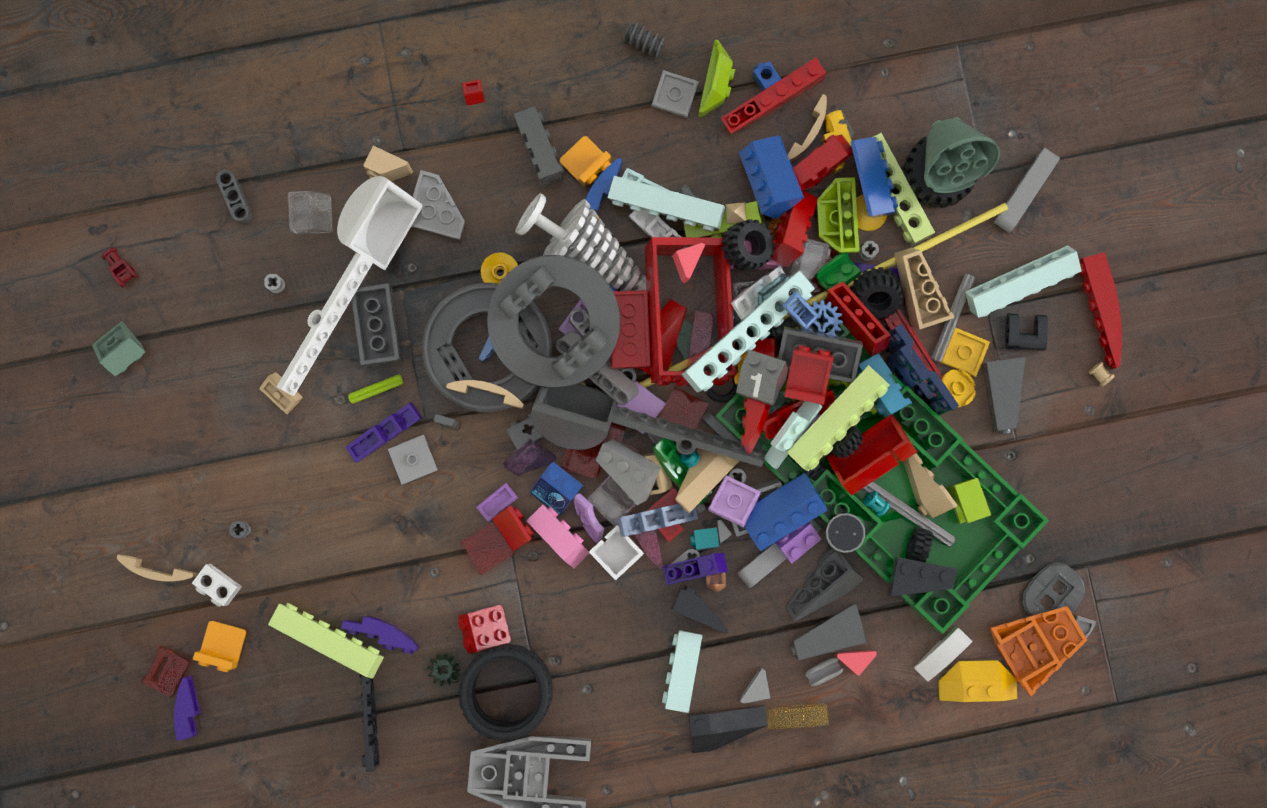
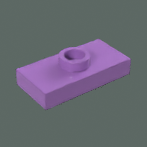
M505 483L476 508L490 522L492 518L518 499V496Z

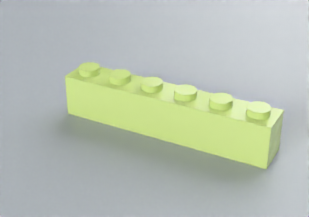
M868 365L787 453L806 471L814 469L819 464L820 458L823 455L829 454L833 449V445L845 437L846 431L860 421V416L874 406V401L886 394L890 385Z
M290 603L278 605L268 624L269 626L365 677L374 678L384 658L379 655L380 651L372 646L368 648L362 646L363 642L354 637L352 639L345 637L347 633L337 628L335 631L330 629V624L319 620V622L313 620L314 616L305 611L301 614L297 611L298 607Z

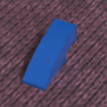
M618 158L600 174L587 194L586 201L590 204V209H594L597 215L603 197L608 198L613 177H618L622 159Z

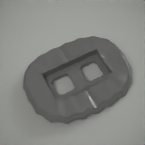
M1059 562L1047 564L1027 584L1026 589L1022 593L1021 603L1025 613L1029 616L1068 606L1071 613H1073L1084 597L1085 585L1078 573L1067 564ZM1058 580L1066 586V590L1061 595L1052 588ZM1044 595H1048L1054 601V604L1049 609L1040 604V600Z

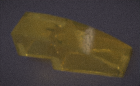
M825 703L766 709L768 729L829 725L827 705Z

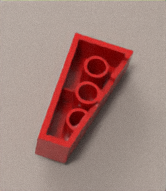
M802 191L804 199L779 217L781 221L774 230V234H776L772 240L775 243V248H772L774 255L770 257L786 267L798 259L805 250L802 246L807 242L808 235L806 233L811 226V222L808 220L814 215L818 199L806 191Z

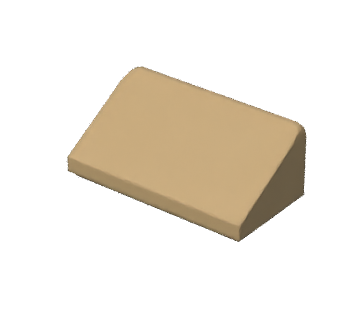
M275 372L266 378L259 389L284 413L289 414L303 397L298 392L292 396L277 388L282 377Z

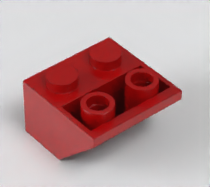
M509 506L492 519L512 551H516L534 539L532 537L534 532L529 524L525 525L522 518L524 516L520 509Z

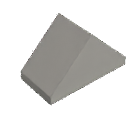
M760 667L740 696V702L749 703L770 699L766 672L763 668Z

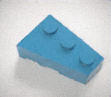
M879 353L858 365L857 377L869 365L890 385L886 394L875 400V408L880 415L883 414L884 417L889 416L912 403L909 398L905 399L900 392L902 387L899 383H895L891 376L892 372Z

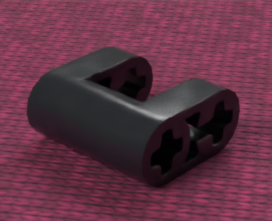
M1007 314L1005 321L1006 349L1046 350L1048 340L1047 315L1035 316L1034 333H1019V315Z

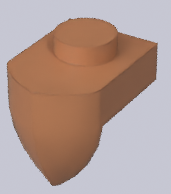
M726 573L706 577L707 588L714 592L723 590L726 587Z

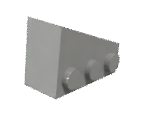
M614 439L602 444L596 459L601 467L637 505L648 500L661 466Z

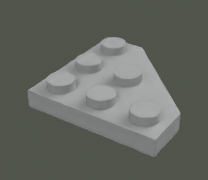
M420 170L413 198L423 206L411 227L461 240L466 222L440 176Z

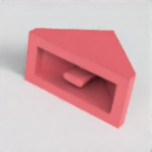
M700 243L678 250L672 256L683 283L690 279L705 244Z
M875 650L835 652V657L857 676L865 670L877 655Z

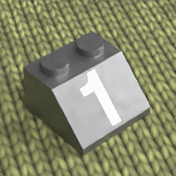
M749 350L741 366L736 393L773 406L789 373L786 362Z

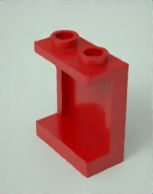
M799 345V348L794 347L784 397L824 405L834 356L830 355V351L819 349L818 352L810 351L811 348Z

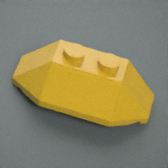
M998 660L958 661L938 680L939 700L988 702L1017 699L1016 678Z

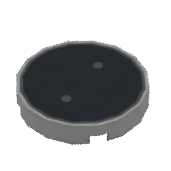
M848 513L838 514L827 524L825 530L826 539L836 551L843 553L852 552L863 543L865 527L861 520L854 515Z

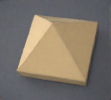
M745 202L726 204L727 224L746 221Z

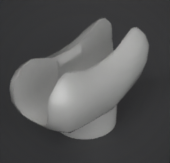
M830 658L810 668L805 674L809 679V684L813 687L818 686L840 675L843 672V668L838 663L839 659Z

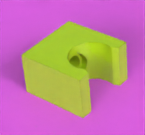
M978 478L946 487L948 493L958 505L953 509L959 524L964 522L970 523L991 515Z

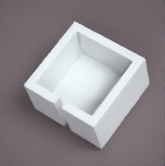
M618 525L605 536L606 542L601 540L589 551L615 580L644 554L628 536L621 537Z

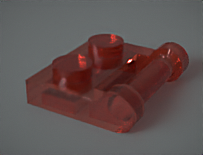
M159 646L156 651L158 654L141 682L169 697H173L191 661L163 646ZM164 657H167L169 659L156 682L154 677Z

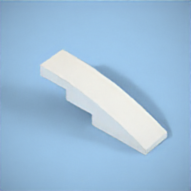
M642 209L641 212L633 211L628 216L650 238L681 237L660 217L649 215L647 210Z

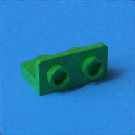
M848 253L837 254L830 262L821 265L815 271L817 282L826 292L841 282H844L846 285L850 284L861 274L858 267L849 259Z

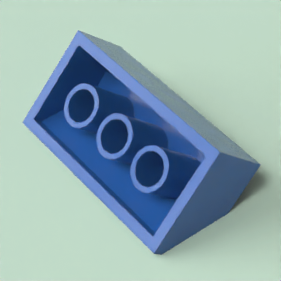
M780 136L752 141L739 152L761 214L777 219L804 199Z
M877 137L851 141L869 217L875 219L896 213L895 208H898L896 196L892 197L891 189H894L892 179L887 176L886 171L889 170L887 159L883 160L882 152H885L882 140L879 141Z
M804 472L757 501L745 527L758 549L762 551L826 512L827 507Z

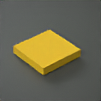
M955 327L940 363L956 370H964L970 376L976 377L990 342Z

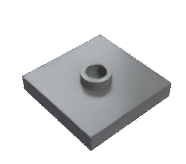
M663 70L652 107L687 118L699 81Z
M424 435L388 449L402 485L438 471Z

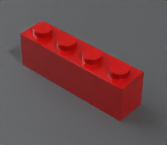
M841 282L828 289L825 304L827 305L831 302L832 309L836 306L838 307L835 311L836 314H842L838 319L843 321L842 324L856 340L862 341V347L869 355L873 357L887 349L891 335L844 282Z

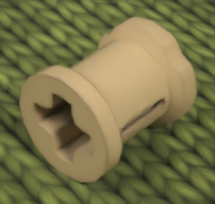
M1102 361L1088 372L1090 375H1094L1100 382L1099 385L1101 387L1115 377L1114 374H1110L1106 370Z

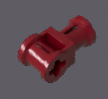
M116 247L106 250L101 258L110 265L108 269L112 273L113 278L123 288L125 283L134 277L137 278L138 274L126 260L121 259L117 253L118 250Z

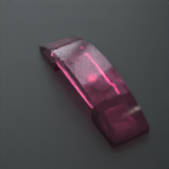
M695 311L686 370L709 350L714 313Z

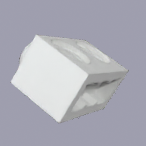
M206 564L192 582L196 586L195 590L197 592L210 596L212 598L211 601L219 607L221 605H229L242 587L212 564ZM206 576H210L212 579L210 586H207L204 582ZM222 587L227 589L226 597L220 595Z

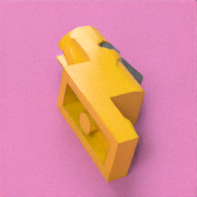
M838 110L825 115L826 131L829 133L823 135L822 143L825 144L824 141L833 134L834 136L842 134L851 146V138L854 135V131L845 114ZM845 163L835 169L833 174L840 173Z

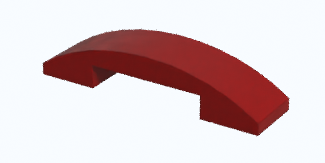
M831 389L826 390L825 402L819 411L820 415L836 400ZM792 401L768 415L763 427L767 440L777 435L792 412L796 413L804 401Z

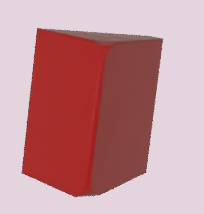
M481 80L462 83L466 105L485 102Z

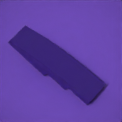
M412 402L408 403L395 414H391L381 423L373 426L346 446V449L355 463H357L421 420L422 416Z

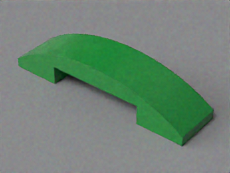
M661 437L653 447L654 453L662 468L680 488L688 472V467L675 452L677 450L676 445L671 440ZM712 490L700 501L699 505L707 499Z

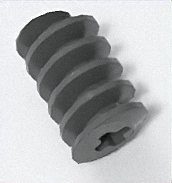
M639 22L634 25L631 23L624 35L623 41L627 42L629 40V45L631 46L636 43V49H640L643 46L642 52L646 53L649 50V56H653L656 53V59L665 44V36L659 40L658 32L652 36V29L646 33L645 25L639 29Z

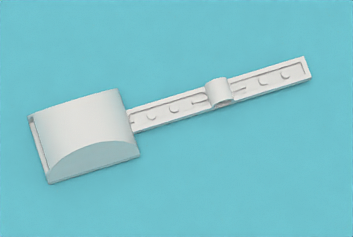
M376 176L365 181L353 192L341 212L337 226L338 238L341 243L356 253L322 311L314 310L309 315L308 325L311 329L277 385V388L292 396L296 394L371 265L375 264L381 269L386 270L422 209L423 205L387 178Z

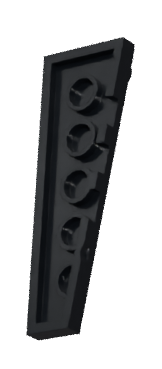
M360 674L365 755H362V766L366 767V772H374L380 766L374 678H368Z

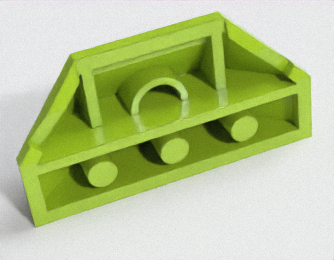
M715 40L698 114V117L701 118L723 105L725 98L730 96L731 87H728L729 80H733L735 69H732L733 61L719 40Z
M855 177L835 178L832 184L817 199L819 238L839 253L859 252Z

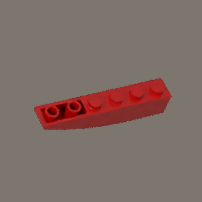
M814 58L721 117V121L729 133L733 134L824 80L826 71L818 59Z
M1103 252L1079 260L1081 267L1079 275L1082 276V287L1089 298L1088 307L1091 312L1093 311L1095 318L1093 320L1094 326L1100 334L1099 343L1104 348L1106 354L1105 362L1110 367V370L1120 367L1122 324L1116 287L1106 254Z
M765 338L762 341L758 339L754 343L756 347L752 351L777 359L778 346L775 338ZM750 398L744 399L746 416H743V428H745V434L741 436V445L745 447L747 453H752L771 405Z

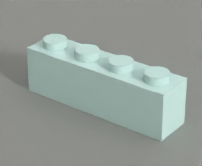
M679 630L678 634L674 633L672 645H676L675 653L670 654L669 664L672 665L671 672H667L665 682L669 686L668 691H664L662 698L665 709L689 713L702 641V634L684 630Z

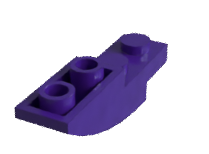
M364 616L362 623L351 620H343L341 628L346 629V633L357 635L358 632L366 633L365 637L377 638L379 636L378 644H382L384 649L394 650V647L402 648V652L413 654V651L419 650L420 646L407 633L378 618Z

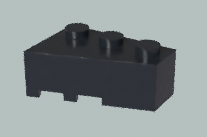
M894 557L887 596L954 589L957 569Z

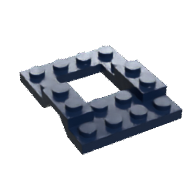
M900 324L890 331L889 334L891 336L885 351L887 353L890 352L891 355L886 358V365L892 373L895 372L898 376L897 379L909 388L914 386L915 394L923 399L938 415L958 407L959 404L937 373L929 371L912 347L913 339L903 325Z

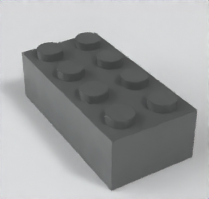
M389 284L358 288L352 297V306L361 366L365 368L402 362L392 287Z
M784 326L778 359L786 362L788 370H790L794 347L799 348V345L810 347V351L818 352L819 349L830 351V355L834 356L829 375L830 379L850 383L855 380L863 346L862 341Z

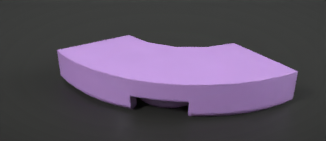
M579 493L574 498L577 515H580L583 523L582 526L596 543H599L603 538L604 528L595 517L593 505Z

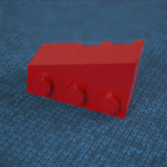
M842 134L829 136L824 141L825 144L814 149L808 157L793 167L801 191L817 186L853 155L852 147Z

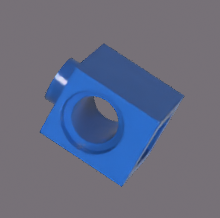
M770 61L765 64L761 62L754 67L755 70H753L752 77L761 91L781 80ZM761 74H769L770 79H763Z

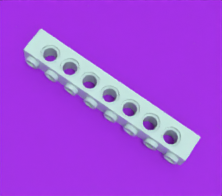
M801 271L793 274L681 375L696 392L701 390L707 391L713 386L712 381L716 377L720 379L728 372L726 368L729 365H736L742 359L741 355L745 351L748 353L749 350H753L756 347L754 343L758 339L761 341L770 334L769 329L773 326L777 328L784 322L783 317L788 312L782 305L789 298V291L793 293L797 291L807 301L812 296L810 293L815 288ZM775 303L781 306V312L776 311ZM761 316L767 318V325L761 322ZM747 328L753 331V337L747 335ZM733 341L738 342L739 350L733 348ZM719 353L725 356L724 363L718 360ZM704 366H707V367L710 368V370H711V375H710V376H707V375L704 373V371H703Z

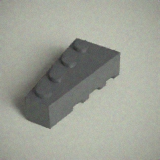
M535 106L515 113V121L541 188L561 181L564 170L561 163H558L556 160L558 155L554 145L551 146L548 140L551 139L547 128L544 129L541 123L544 122L541 111L537 112Z

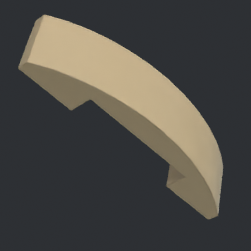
M824 94L812 113V116L817 118L803 145L801 146L795 142L788 154L791 163L803 155L811 146L822 126L827 105V98Z
M463 380L449 383L446 386L449 390L467 394L468 388L472 387L505 396L504 404L524 408V404L515 395L502 387L488 382Z
M124 554L117 555V560L127 569L148 579L182 581L198 576L196 572L180 568L174 569L173 575L141 567L142 559Z

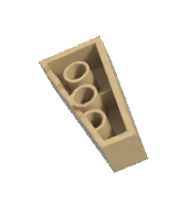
M909 248L894 253L911 326L923 329L955 318L949 310L948 303L945 297L942 296L939 285L934 280L921 250Z

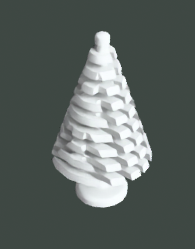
M538 194L530 203L521 217L515 232L519 235H524L535 224L551 234L553 237L550 240L551 243L546 247L544 255H562L578 259L598 271L607 283L616 290L620 286V291H630L632 288H634L632 291L646 290V276L642 275L639 278L640 269L638 266L633 267L634 261L631 257H626L627 253L623 247L619 248L618 240L612 238V233L609 229H604L603 226L605 225L601 219L597 221V213L594 209H590V204L586 199L581 200L575 205L560 224L562 225L561 227L540 214L546 203V197L543 194Z

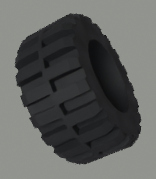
M924 136L908 153L903 166V170H905L904 176L916 198L921 199V204L929 203L932 208L937 206L941 208H946L948 205L953 206L965 198L974 188V185L952 193H938L928 187L924 180L927 139Z

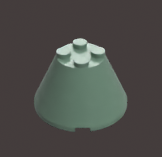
M959 117L944 121L937 120L931 125L932 129L928 132L926 139L924 180L926 185L932 188L934 192L952 193L974 185V181L982 175L986 177L996 166L1000 157L997 143L961 121Z

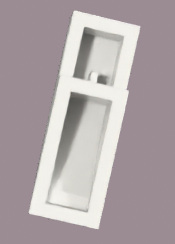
M954 627L913 668L928 682L948 666L973 641L958 627Z

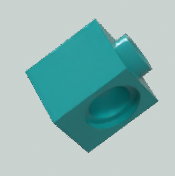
M717 527L693 530V535H690L691 546H695V550L719 547Z

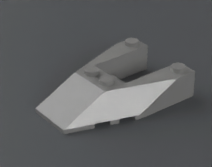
M530 736L471 751L467 792L489 802L496 803L503 808H586L585 797L547 794L550 758L589 761L591 738Z

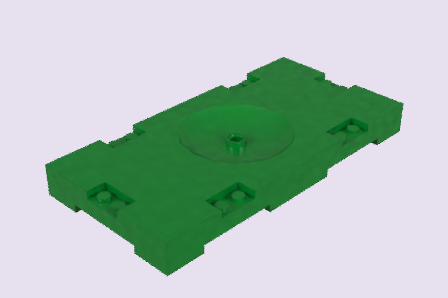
M826 311L828 316L832 317V315L828 311ZM821 316L817 320V322L820 323L821 328L822 325L826 323L825 321H822ZM843 324L838 325L841 331H835L836 336L856 340ZM810 326V328L814 332H816L815 328L813 326ZM833 326L826 327L825 334L830 332ZM863 347L859 364L871 358ZM891 374L895 383H899L902 387L900 392L905 399L909 398L912 402L892 415L900 423L917 450L916 454L923 462L921 466L930 470L934 474L933 480L939 485H943L945 489L960 482L978 478L991 513L990 516L962 524L958 523L954 509L934 518L925 516L955 537V542L949 547L933 536L932 546L930 547L931 551L926 563L957 569L954 589L899 595V597L936 632L943 634L970 606L969 603L1013 556L1032 540L1049 520L963 441V438L918 395ZM843 383L837 386L832 384L828 387L835 396L845 385ZM781 390L774 405L770 407L768 415L788 404ZM736 394L715 418L741 442V436L745 434L743 416H746L744 399L747 397ZM870 411L864 412L860 416V421L855 426L861 433H864L886 417L878 412L872 414ZM762 430L755 446L765 450L766 455L772 447L770 443L774 438L767 440ZM831 452L819 460L826 468L820 477L815 481L808 476L827 507V511L817 516V518L826 527L828 522L838 514L848 513L860 519L865 527V538L861 546L852 552L889 585L894 557L906 559L907 543H909L911 532L915 527H920L890 507L885 514L880 517L877 516L870 506L864 505L865 498L870 494L864 489L851 495L842 486L826 458L832 454ZM789 454L778 469L773 468L765 460L763 462V465L783 485L804 473L792 461ZM899 460V465L873 482L920 513L904 462Z

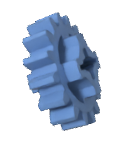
M821 300L818 305L814 301L812 309L814 311L818 310L817 314L819 316L810 326H813L816 332L825 334L826 327L833 326L832 330L826 334L836 336L835 331H841L838 325L843 323V321L838 320L842 314H836L835 312L838 307L836 306L832 309L831 302L824 305V300ZM826 311H828L832 315V317H829ZM820 316L822 318V321L826 322L822 325V328L820 326V323L817 322ZM810 326L806 329V330H808V331H813V330L810 328Z

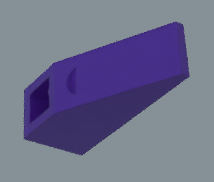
M714 553L663 566L667 585L728 572L724 553Z

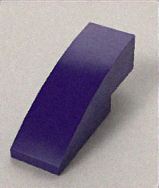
M192 675L182 678L175 701L174 728L177 741L197 735L193 716L200 714V708Z

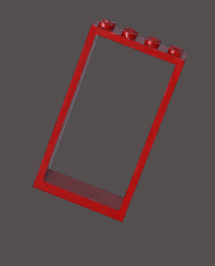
M652 237L644 248L648 296L651 383H657V386H667L669 383H676L677 386L688 385V381L681 375L685 371H663L657 256H673L678 250L700 243L705 244L700 256H713L719 341L733 329L730 265L728 264L729 259L724 258L725 252H722L721 247H724V244L721 243L724 238ZM719 353V361L724 363L725 356ZM729 365L726 368L728 372L720 379L716 377L712 383L717 386L725 385V382L730 381L736 375V365ZM704 371L707 376L711 375V371Z

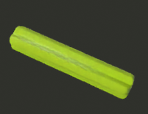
M398 374L348 394L349 401L354 404L403 384V379Z

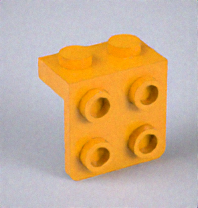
M583 136L560 158L561 165L584 188L588 184L594 183L598 178L597 175L604 171L612 162L611 155L607 151L603 153L587 136Z
M210 621L201 650L194 653L193 660L198 661V664L201 666H217V670L223 672L237 668L247 634L246 630Z

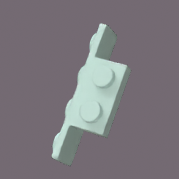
M804 401L796 413L792 412L770 443L772 447L765 455L764 460L773 468L778 469L787 457V451L800 439L821 410L822 405Z

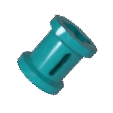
M872 491L864 500V505L870 506L879 517L885 514L890 506V503L882 500L876 491Z

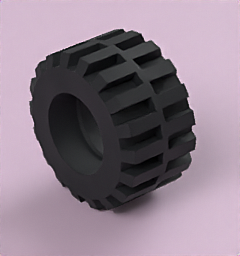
M748 219L734 224L727 229L728 231L723 234L725 238L722 239L721 243L724 244V247H721L722 252H725L724 258L729 259L728 264L730 266L734 265L736 270L749 271L762 267L771 260L770 256L774 255L772 248H775V243L772 242L774 237L770 235L771 230L765 228L766 224L760 223L759 220ZM745 237L751 243V254L747 251L745 247Z
M874 267L870 271L865 270L853 282L852 292L876 319H880V317L887 318L889 314L893 315L895 310H899L900 304L903 303L900 280L896 273H891V270L888 268L884 270L883 267L878 269ZM875 292H883L879 295H871Z

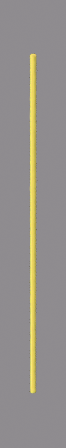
M1003 203L914 248L923 252L1008 210L1006 203ZM895 257L875 266V269L883 267L886 270L896 265ZM852 281V282H851L850 284H848L847 286H848L849 288L852 287L854 281ZM824 291L808 299L806 302L810 306H812L814 301L819 303L821 300L826 299L827 292ZM786 314L783 319L785 320L791 316ZM767 320L763 321L762 323L767 325ZM712 347L670 367L668 371H681L693 365ZM651 377L639 382L645 388L655 384L651 383Z

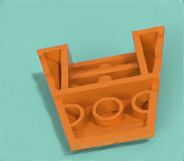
M1068 606L990 628L997 649L1013 676L1030 697L1087 641Z

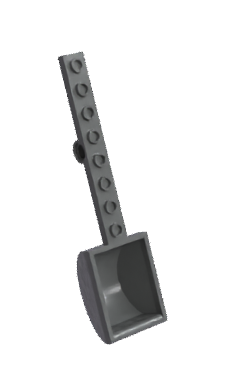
M578 383L565 387L541 386L532 408V421L538 432L553 444L568 449L581 450L597 446L606 438L611 422L676 441V448L682 454H691L696 448L759 467H762L764 462L765 450L755 446L752 453H747L745 447L739 441H732L720 435H712L700 429H692L683 424L672 423L663 418L652 417L646 413H639L626 407L616 406L617 402L604 391Z

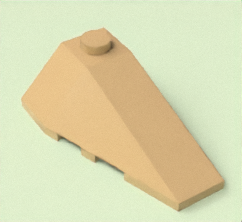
M697 448L696 452L700 455V460L695 466L688 468L686 477L675 500L690 513L739 460Z
M916 453L903 461L915 500L919 505L918 510L924 517L934 518L958 506L945 487L933 480L934 474L926 467L921 466L923 462Z

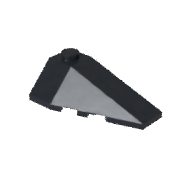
M766 706L688 713L692 753L716 750L768 726Z

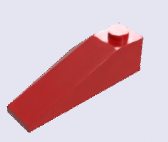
M672 299L660 311L663 371H668L672 365V356L674 349L677 347V338L679 331L682 329L687 308ZM638 368L651 376L650 368Z

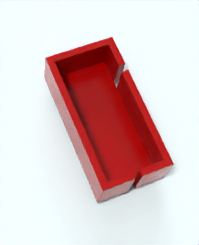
M892 414L862 433L863 440L861 441L863 443L858 445L859 449L858 451L855 449L853 455L849 453V457L837 458L831 454L826 457L840 483L851 495L899 465V460L903 462L917 453L904 429Z

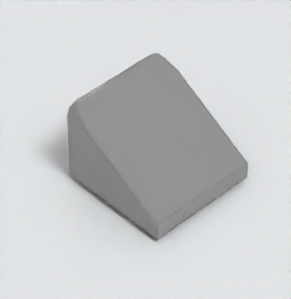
M719 519L716 523L720 544L730 537L732 533L723 521Z

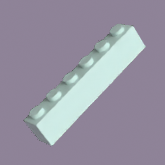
M617 176L613 177L608 198L613 201V205L623 207L624 204L629 205L631 210L641 212L642 209L647 210L649 215L656 217L662 214L667 216L666 219L677 222L678 219L684 220L686 225L695 227L696 224L702 225V229L714 232V229L720 230L726 210L725 206Z
M1065 246L966 291L965 294L970 311L978 318L985 317L990 312L1005 308L1012 302L1020 301L1030 294L1040 292L1043 288L1056 285L1063 279L1073 277L1081 272L1077 251L1069 246Z

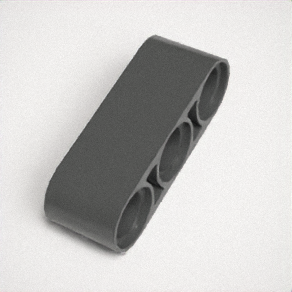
M229 170L219 171L216 180L231 216L240 224L250 223L253 215L237 177ZM230 176V182L224 184V179ZM238 193V198L235 201H231V196ZM245 210V216L238 218L239 212Z

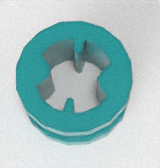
M694 451L691 454H682L680 459L688 468H691L699 462L700 455Z

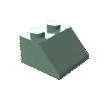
M123 321L92 345L99 363L114 376L123 373L131 363L139 360L145 353L142 344Z

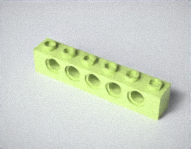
M882 133L874 137L883 142L885 152H882L883 160L887 159L888 172L890 173L889 178L892 179L893 186L899 190V194L892 193V197L896 196L898 208H895L894 220L897 226H901L905 241L913 246L931 237L935 231ZM899 204H906L908 211L901 210ZM914 220L917 223V227H911L908 221Z

